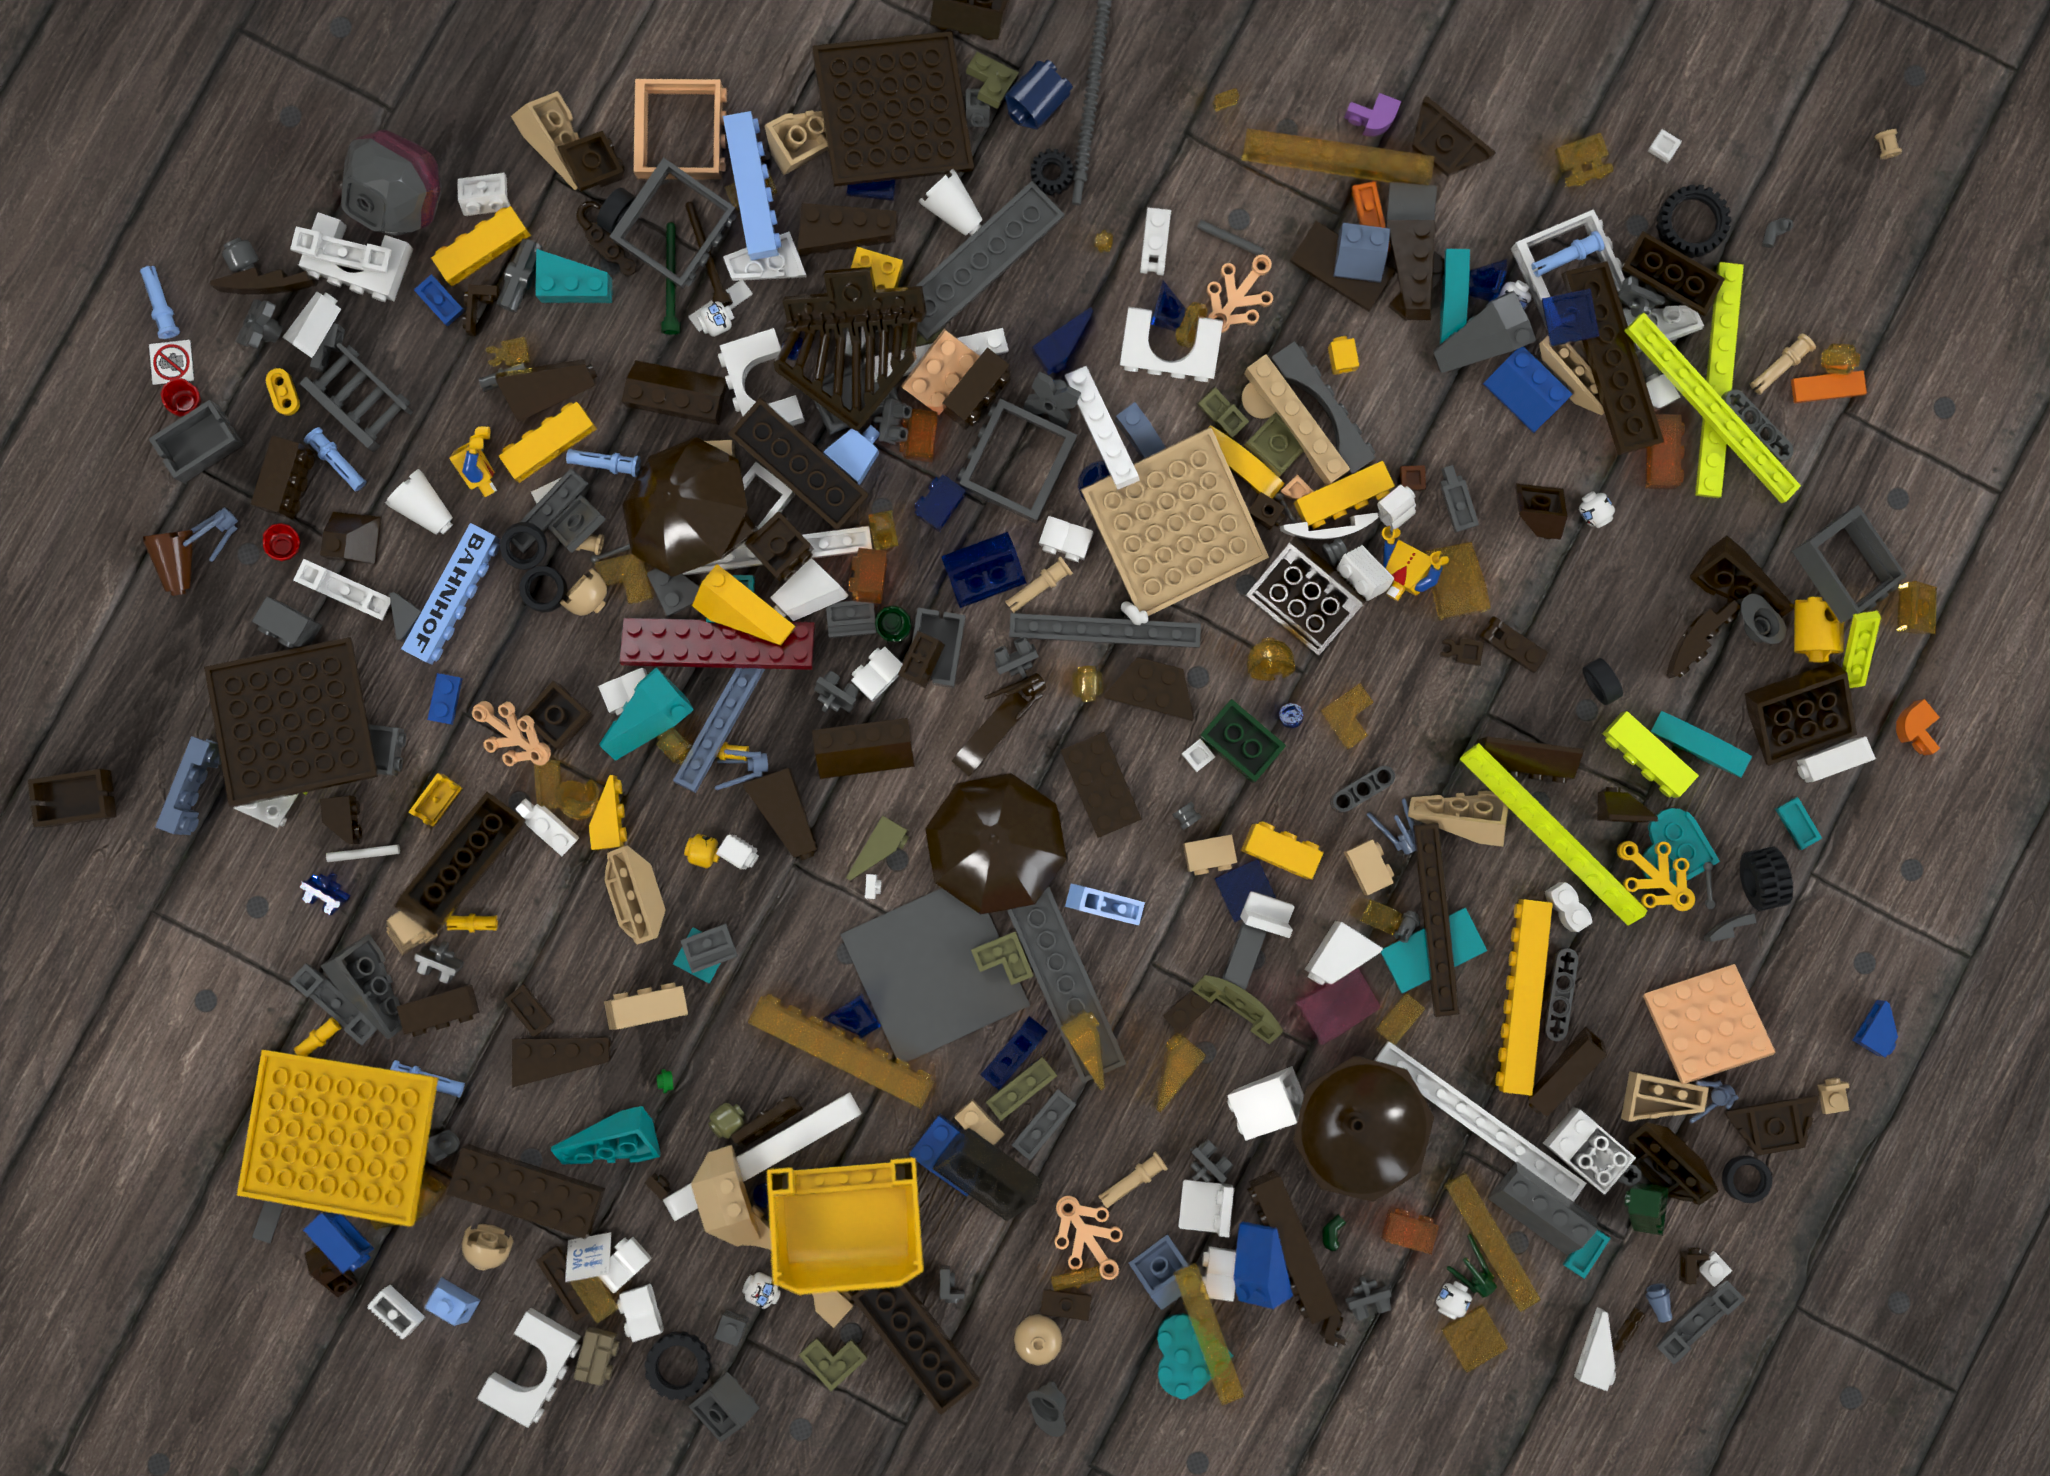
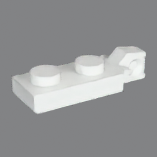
M526 798L517 806L516 810L524 817L526 825L561 856L579 839V836L545 806L541 807L538 804L534 806Z

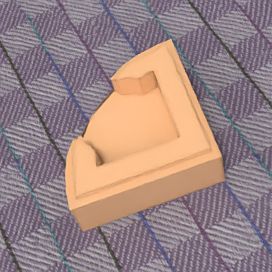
M1296 475L1280 492L1287 498L1299 499L1314 491Z

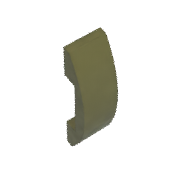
M1204 975L1191 989L1210 1003L1217 998L1253 1024L1250 1031L1268 1044L1273 1042L1283 1032L1278 1021L1260 1001L1229 981Z

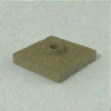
M1276 412L1244 445L1278 477L1303 453V449Z

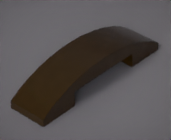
M1018 692L1009 695L957 753L952 762L970 777L1013 726L1018 723L1019 720H1016L1015 716L1028 701Z

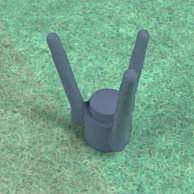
M224 507L210 518L192 528L191 530L195 534L183 542V546H188L214 526L221 532L226 529V534L209 558L213 562L232 533L238 529L235 526L238 520Z
M726 749L724 751L725 754L747 757V761L726 759L724 761L717 759V763H747L748 771H753V773L717 785L715 790H720L753 778H761L762 772H768L767 754Z
M1405 798L1402 799V804L1411 831L1406 830L1399 816L1395 815L1394 819L1402 832L1398 836L1399 841L1368 812L1367 817L1385 834L1398 851L1403 850L1405 855L1416 851L1413 825L1415 824L1413 818L1408 817L1409 807Z
M1720 1080L1715 1082L1697 1081L1696 1084L1698 1086L1714 1087L1711 1093L1713 1102L1705 1108V1112H1699L1692 1117L1690 1122L1694 1123L1717 1106L1726 1105V1108L1730 1109L1734 1101L1738 1099L1733 1087L1728 1084H1722Z

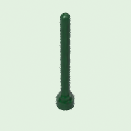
M668 222L666 225V268L676 275V225L673 222ZM666 278V317L661 322V333L676 335L680 333V322L675 317L676 284Z

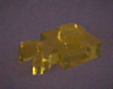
M525 337L501 341V349L494 346L486 348L488 354L496 353V358L488 361L490 366H497L503 360H505L507 367L518 365L522 362H531Z

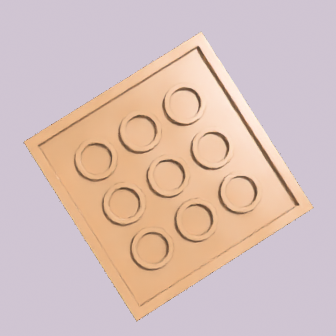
M1735 964L1644 993L1643 995L1682 1085L1774 1055L1775 1053Z

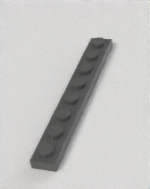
M1011 613L1009 638L1025 636L1027 639L1200 648L1201 624L1148 621L1147 623H1141V625H1135L1131 620Z

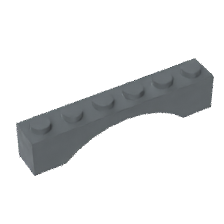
M1294 341L1273 355L1270 360L1288 384L1306 391L1325 410L1335 433L1336 450L1349 466L1350 470L1347 476H1350L1375 460V450L1369 442H1364L1360 436L1362 432L1358 425L1350 422L1344 405L1342 403L1338 404L1334 399L1335 393L1329 384L1325 385L1320 378L1321 373L1316 365L1309 363L1307 360L1308 354L1301 345L1298 346Z

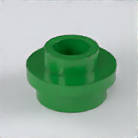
M661 1069V1074L657 1075V1087L662 1089L663 1094L673 1090L672 1071H666L665 1069Z

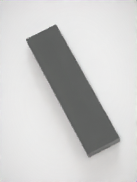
M570 468L520 522L532 523L545 533L548 530V526L585 491L589 484ZM526 532L517 533L510 540L524 554L537 542L533 535Z

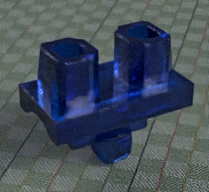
M333 872L328 877L323 874L317 877L313 874L307 881L304 880L300 886L304 890L302 900L309 904L316 903L318 898L325 901L322 910L328 915L335 914L342 905L348 902L351 895L340 890L342 885L336 882L338 875Z

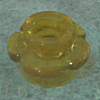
M1103 230L1100 234L1097 233L1095 247L1098 248L1100 253L1110 252L1113 244V234Z

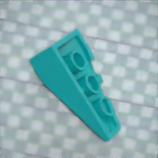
M657 667L637 684L632 698L629 702L626 701L623 706V712L618 720L612 723L599 744L615 761L674 727L694 710L687 697Z
M643 1106L619 1111L551 1147L552 1153L561 1164H591L596 1159L607 1160V1163H615L616 1159H629L630 1162H641L658 1158L661 1154L653 1120Z

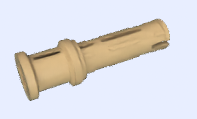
M1800 334L1798 340L1792 346L1783 349L1782 356L1750 383L1751 388L1754 389L1761 383V386L1755 390L1757 394L1761 395L1764 390L1792 365L1800 364L1802 357L1809 351L1813 352L1816 349L1814 342L1807 335Z
M1061 556L1050 568L1041 570V576L1005 601L1013 613L1049 586L1051 588L1056 587V583L1066 575L1073 574Z
M1156 1151L1147 1161L1142 1164L1138 1163L1135 1167L1136 1170L1104 1193L1098 1195L1107 1209L1143 1182L1149 1183L1156 1174L1162 1170H1168L1166 1164Z

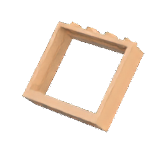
M635 79L634 173L637 179H649L656 167H647L648 94H715L713 168L680 169L694 179L722 180V172H726V158L722 157V149H726V134H723V126H725L723 116H727L726 111H723V102H727V89L723 88L721 80ZM670 173L666 177V179H677Z

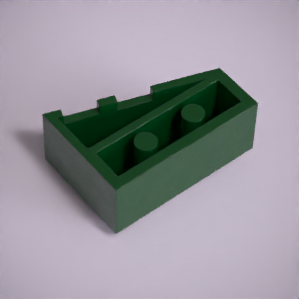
M1638 1183L1626 1192L1625 1206H1629L1628 1214L1634 1231L1663 1236L1669 1187Z

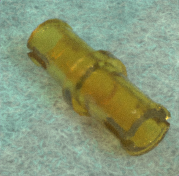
M1098 1265L1082 1270L1071 1269L1072 1272L1051 1276L1054 1292L1074 1286L1077 1289L1081 1288L1080 1285L1101 1281Z

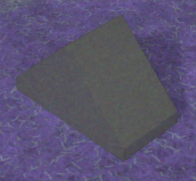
M392 592L389 594L396 639L405 642L422 610L401 595Z

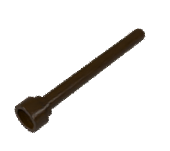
M688 201L685 204V208L700 249L706 241V237L693 202ZM709 251L710 258L705 266L714 290L712 301L713 303L719 301L724 307L733 304L730 293L722 287L715 263Z

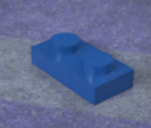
M432 274L414 289L447 327L465 311Z
M437 673L427 720L453 725L463 678Z

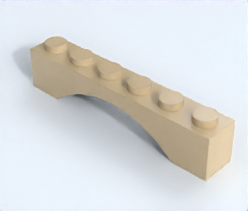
M1267 354L1247 367L1244 375L1290 429L1324 484L1328 486L1346 475L1350 470L1349 466Z
M753 1205L751 1207L761 1239L744 1245L758 1246L771 1250L770 1223L763 1217L765 1215L764 1212L756 1205ZM849 1290L812 1293L816 1312L833 1328L855 1303L851 1298L852 1293Z

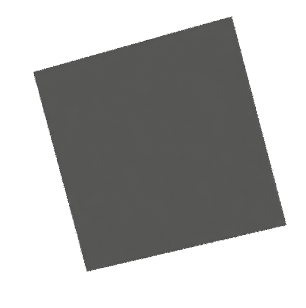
M942 888L840 934L899 1066L1030 1006L1020 982L1011 985L1002 963L982 972L978 969L971 949L1000 938L989 913H977Z

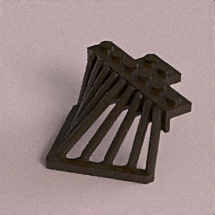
M872 267L826 270L823 275L827 293L785 296L783 298V305L787 323L784 326V332H790L774 361L775 372L855 431H859L914 363L916 359L915 349L918 322H922L927 313L922 286L876 289ZM904 323L908 325L907 344L904 352L905 356L901 360ZM891 324L894 329L890 361L892 372L888 376L889 331ZM877 326L880 334L879 365L877 377L879 388L874 393L875 330ZM862 327H863V328H864L865 339H866L865 393H864L865 406H864L863 409L861 410ZM847 328L849 329L852 344V410L846 408L842 401ZM832 329H834L836 354L833 395L830 396L823 390V380ZM820 330L821 340L814 380L812 382L804 376L803 369L816 331ZM805 331V337L794 367H791L786 363V360L801 332Z

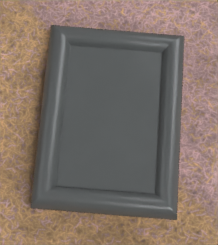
M862 360L861 410L865 406V360ZM852 365L844 368L842 401L843 405L849 410H852ZM834 372L824 376L823 390L830 396L833 395ZM875 382L874 393L879 388L878 382ZM894 386L886 398L902 402ZM886 398L882 401V403L878 406V408L874 411L870 418L882 414ZM814 401L829 435L849 427Z

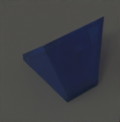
M1507 259L1470 270L1468 295L1489 302L1498 298L1507 274Z
M1163 280L1150 324L1185 334L1192 311L1185 308Z
M863 994L822 1018V1020L859 1035L860 1038L881 1027Z

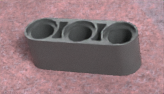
M1388 766L1377 767L1335 792L1330 798L1331 808L1338 813L1347 812L1394 783L1395 773L1393 769ZM1380 770L1388 774V780L1385 784L1380 783L1377 779V774ZM1359 783H1364L1368 787V792L1365 796H1361L1357 792ZM1339 795L1345 796L1348 800L1345 808H1340L1336 803Z
M1243 921L1222 977L1223 980L1229 981L1244 990L1246 989L1267 931L1246 925Z

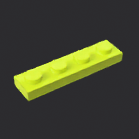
M1878 611L1853 615L1842 669L1848 674L1850 688L1866 685L1881 620Z

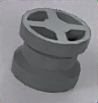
M1340 537L1334 539V542L1331 544L1325 543L1321 546L1323 554L1331 566L1336 565L1337 561L1341 560L1345 553H1348Z
M1192 801L1172 814L1181 823L1180 827L1182 830L1202 818L1201 814L1196 813Z

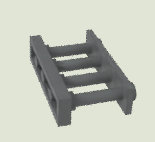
M339 342L336 346L344 354L318 380L312 381L305 377L300 384L372 452H375L380 447L375 441L376 435L401 409L411 415L413 411L408 407L411 403L401 393L396 396L357 358L360 354L350 345L345 347ZM352 360L361 370L336 396L332 395L329 397L324 392L327 389V384ZM367 377H370L378 386L353 412L349 411L346 413L341 409L344 405L343 402ZM384 393L390 396L395 402L370 428L362 429L358 425L359 419Z

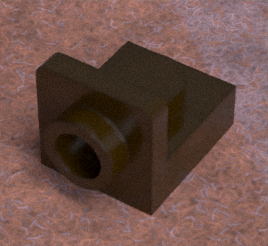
M1688 1247V1251H1680L1679 1280L1685 1284L1696 1285V1278L1700 1275L1697 1260H1710L1711 1255L1703 1252V1248Z
M1340 1310L1338 1314L1324 1319L1320 1330L1321 1336L1325 1339L1324 1342L1338 1347L1339 1344L1344 1346L1347 1344L1345 1337L1335 1334L1336 1331H1340L1343 1323Z

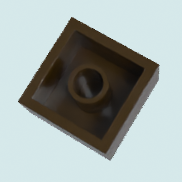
M552 681L520 717L530 716L534 721V729L555 749L562 750L593 714L559 683Z

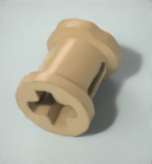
M1896 129L1886 130L1875 135V139L1879 140L1882 152L1880 155L1881 159H1888L1902 153V149L1898 148L1895 136L1897 134Z
M591 534L576 550L592 551L595 555L599 556L604 544V535L599 534L596 536Z

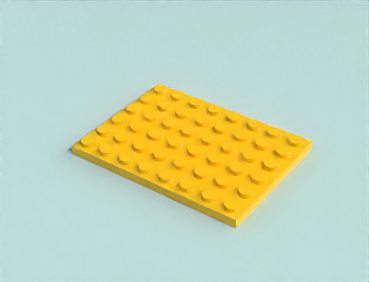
M262 1050L237 1196L404 1226H414L438 1077Z

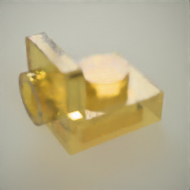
M1370 899L1361 922L1393 935L1402 922V918H1400L1402 914L1395 909Z

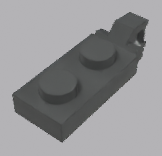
M1453 465L1441 469L1444 481L1440 482L1441 491L1454 532L1478 526L1479 522L1466 481L1462 479L1461 475L1456 476Z

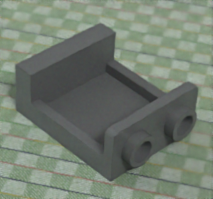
M368 724L378 774L398 776V771L400 772L403 767V758L400 757L401 749L406 744L404 729Z

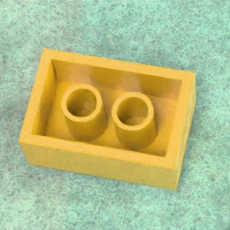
M1263 821L1251 825L1241 848L1242 852L1304 879H1313L1324 853L1318 850V845L1309 841L1298 842L1296 841L1297 836L1286 831L1277 833L1274 831V826Z

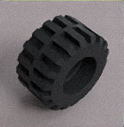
M1771 846L1743 853L1740 860V878L1745 895L1753 908L1757 911H1764L1789 905L1793 898V879L1789 865L1781 851L1777 847Z

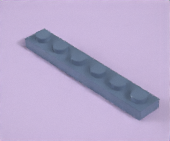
M735 669L673 780L674 783L694 793L697 792L765 669Z

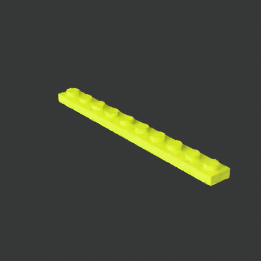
M1724 262L1717 264V274L1724 277L1725 280L1714 299L1706 378L1708 384L1720 397L1725 392L1732 390L1744 266ZM1704 418L1702 419L1695 496L1720 498L1722 497L1727 443Z
M1645 313L1640 314L1624 331L1780 503L1787 502L1801 485Z
M1479 743L1462 755L1460 760L1628 926L1646 915L1648 910Z

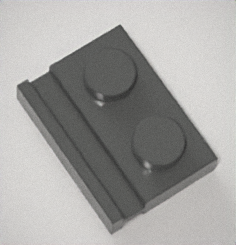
M874 599L843 601L826 607L829 638L877 634Z
M727 924L680 940L692 973L738 957Z

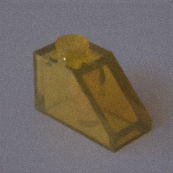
M674 727L658 735L659 741L656 743L672 762L679 765L685 760L693 746Z

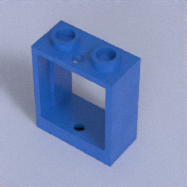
M324 1211L303 1229L342 1273L350 1269L355 1271L358 1267H362L371 1258L368 1254L374 1250L372 1245L343 1214Z

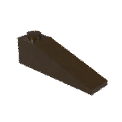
M1727 535L1709 548L1690 575V579L1711 595L1718 594L1728 598V602L1735 600L1741 604L1747 595L1757 594L1763 597L1781 618L1794 609V605L1748 553Z

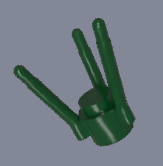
M1468 1234L1467 1237L1484 1273L1482 1271L1478 1273L1467 1258H1463V1262L1474 1275L1471 1279L1473 1283L1451 1266H1447V1270L1468 1286L1474 1294L1478 1292L1482 1298H1485L1495 1291L1497 1285L1493 1281L1494 1276L1489 1271L1473 1236Z

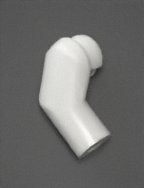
M1128 601L1122 603L1121 610L1135 625L1148 622L1146 611L1139 612L1138 608Z

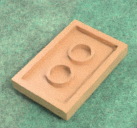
M943 329L901 387L940 415L943 411V401L980 356L947 330Z

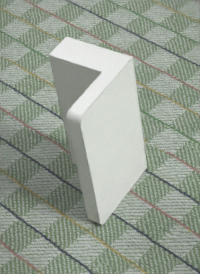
M1251 891L1240 917L1246 925L1290 938L1293 929L1288 923L1294 906L1293 904Z

